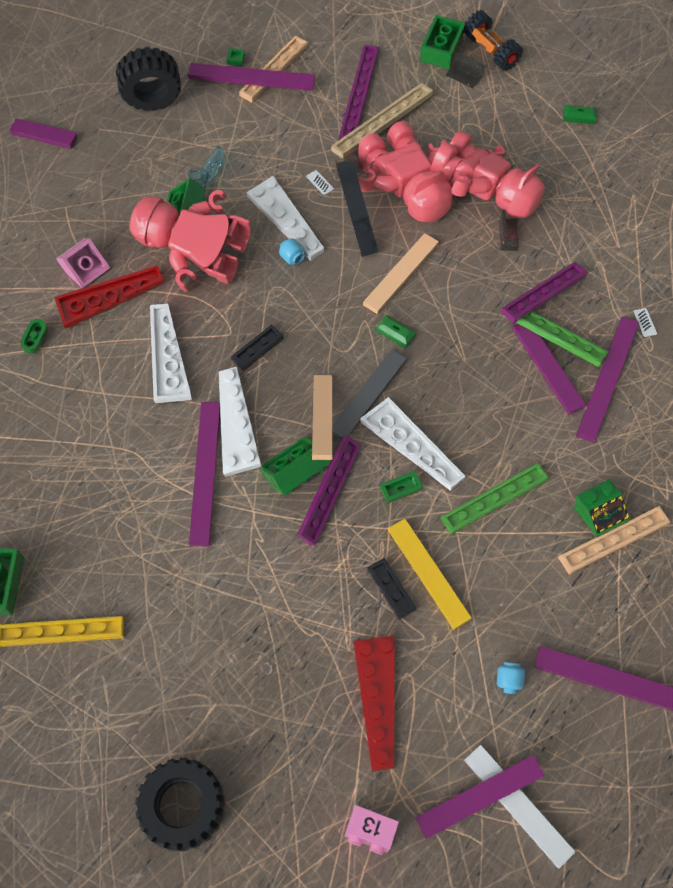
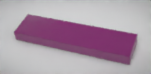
M17 118L9 130L12 135L72 149L78 137L75 132Z

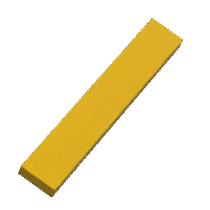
M403 519L389 527V533L453 630L472 619L407 520Z
M123 616L0 624V647L124 638Z

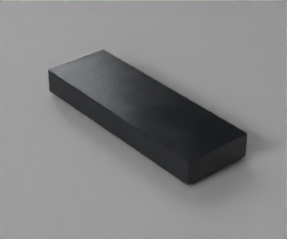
M271 324L233 354L231 360L245 371L284 339V335Z
M385 558L367 567L369 574L398 620L416 611V606Z

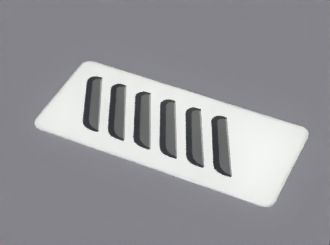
M317 170L306 176L323 195L334 189Z
M646 308L634 310L633 312L639 322L643 336L657 335L648 310Z

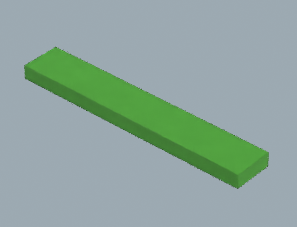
M533 311L516 322L598 367L608 354V351Z
M539 463L441 516V520L452 535L545 483L549 477Z

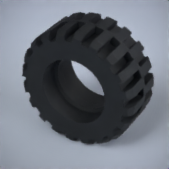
M145 47L144 49L136 48L133 52L129 51L127 56L124 55L117 64L116 78L119 94L128 105L134 106L135 109H143V111L163 109L166 105L172 104L181 91V80L177 62L164 50L160 51L156 47L153 49L150 47ZM148 77L157 78L156 80L149 82L140 81L141 79Z
M180 758V760L169 759L166 764L162 765L160 763L155 766L156 770L153 773L149 772L145 776L146 781L144 784H140L138 789L140 794L135 800V805H137L135 813L136 819L140 822L139 827L151 842L167 850L183 852L191 848L196 849L203 842H207L212 838L211 835L214 831L218 830L220 820L224 816L225 797L223 796L220 782L206 765L204 766L194 759L193 761L188 760V758ZM176 783H190L200 792L202 798L201 811L191 824L184 827L171 826L165 822L160 813L162 796L169 787Z

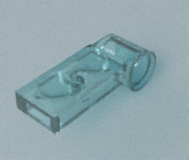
M217 146L202 169H192L189 171L188 177L205 188L212 177L216 176L220 165L222 166L225 162L223 148Z

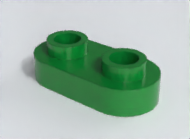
M35 319L29 323L20 342L21 347L26 353H35L40 349L48 332V327L43 320Z

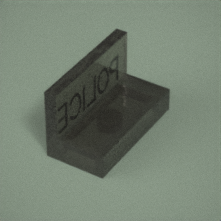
M457 52L454 56L453 66L446 73V76L474 88L483 77L485 65Z
M502 210L499 219L500 250L517 251V219H506V211Z

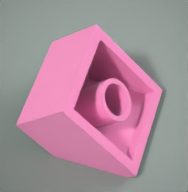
M90 238L82 239L56 258L64 271L81 288H84L110 269Z

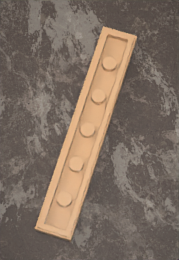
M295 36L262 70L284 71L308 47V42ZM246 84L239 91V95L253 103L268 86Z
M424 233L363 301V305L378 314L438 246L439 241Z
M314 375L312 460H332V375Z
M658 506L560 555L559 559L570 575L669 525L670 520L661 507Z

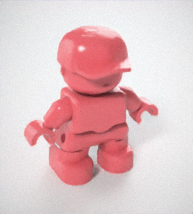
M406 121L395 123L388 131L387 143L394 149L392 152L386 151L385 142L377 133L365 136L358 147V163L365 173H368V178L358 177L362 192H371L376 187V189L385 192H393L399 198L403 197L405 205L408 206V213L414 219L421 222H436L449 212L453 202L451 185L442 170L436 173L430 171L439 147L435 148L429 143L427 157L422 151L420 144L414 138V130Z
M461 130L455 134L451 143L445 141L441 144L436 152L430 171L436 173L442 170L445 173L446 179L451 185L453 195L463 197L469 192L487 201L496 194L495 201L497 206L507 211V214L513 218H528L540 205L545 192V185L536 176L539 167L538 163L527 172H524L521 168H514L510 171L511 164L503 158L505 149L502 146H496L494 152L490 149L486 151L470 145L471 136Z
M221 190L213 191L209 196V202L202 201L193 204L188 210H182L180 215L171 203L164 202L162 198L152 196L142 198L132 212L129 225L131 234L139 243L148 248L170 247L169 262L177 273L176 282L184 292H188V288L182 283L183 280L187 277L193 280L197 279L194 273L188 270L187 261L194 263L209 276L230 285L237 272L238 258L223 254L221 252L223 245H229L232 250L243 253L249 243L251 236L249 220L235 215H209L212 210L218 214L224 213L221 205H215L216 201L226 198V194Z

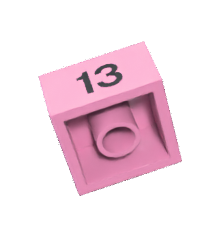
M355 805L345 837H348V842L361 847L362 843L370 846V851L382 855L390 850L399 821Z

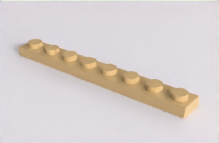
M422 83L333 144L331 151L344 159L358 149L361 140L371 133H381L433 96V90Z

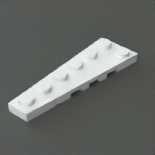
M273 176L247 192V197L288 239H295L304 247L305 256L310 261L324 252V247Z
M168 304L150 305L154 402L164 403L192 400Z
M233 367L219 371L223 474L227 477L262 467L238 369Z
M389 397L360 418V422L450 491L465 480L466 476Z

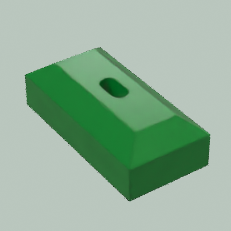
M564 105L563 122L595 125L597 108Z
M388 315L376 327L377 332L405 349L416 336L415 331Z
M416 471L384 482L379 485V488L386 503L389 504L422 491L423 485Z

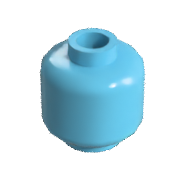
M288 239L280 244L279 255L289 265H297L303 261L305 249L295 239Z
M504 662L503 665L498 667L497 686L504 688L503 693L516 694L517 690L524 688L525 669L520 667L521 664Z

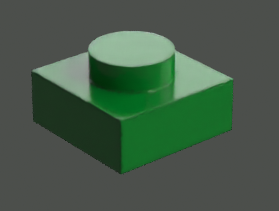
M229 48L226 59L227 64L242 66L245 50Z

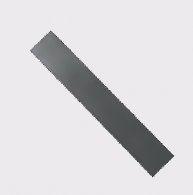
M392 349L332 425V434L341 440L343 436H350L360 423V418L370 410L405 364L406 357Z

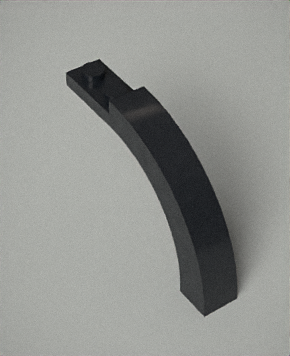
M352 157L335 161L361 255L364 257L377 253L379 251Z

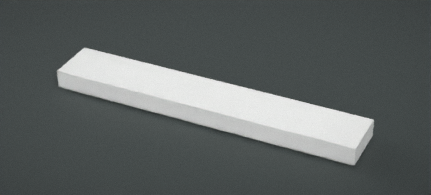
M481 745L464 760L482 782L503 771ZM520 789L499 800L557 868H560L575 853L572 847Z

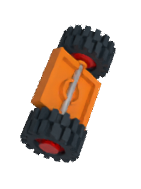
M477 10L476 14L472 13V17H468L469 20L465 22L464 34L473 42L484 45L488 53H496L493 56V61L501 70L508 71V69H512V66H515V63L520 61L519 58L522 57L523 48L514 39H508L505 43L493 31H489L493 24L492 18L483 10Z

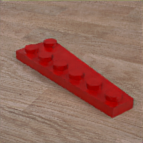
M157 265L54 298L63 326L67 329L164 282Z
M388 636L354 641L371 770L374 772L394 769L395 637Z

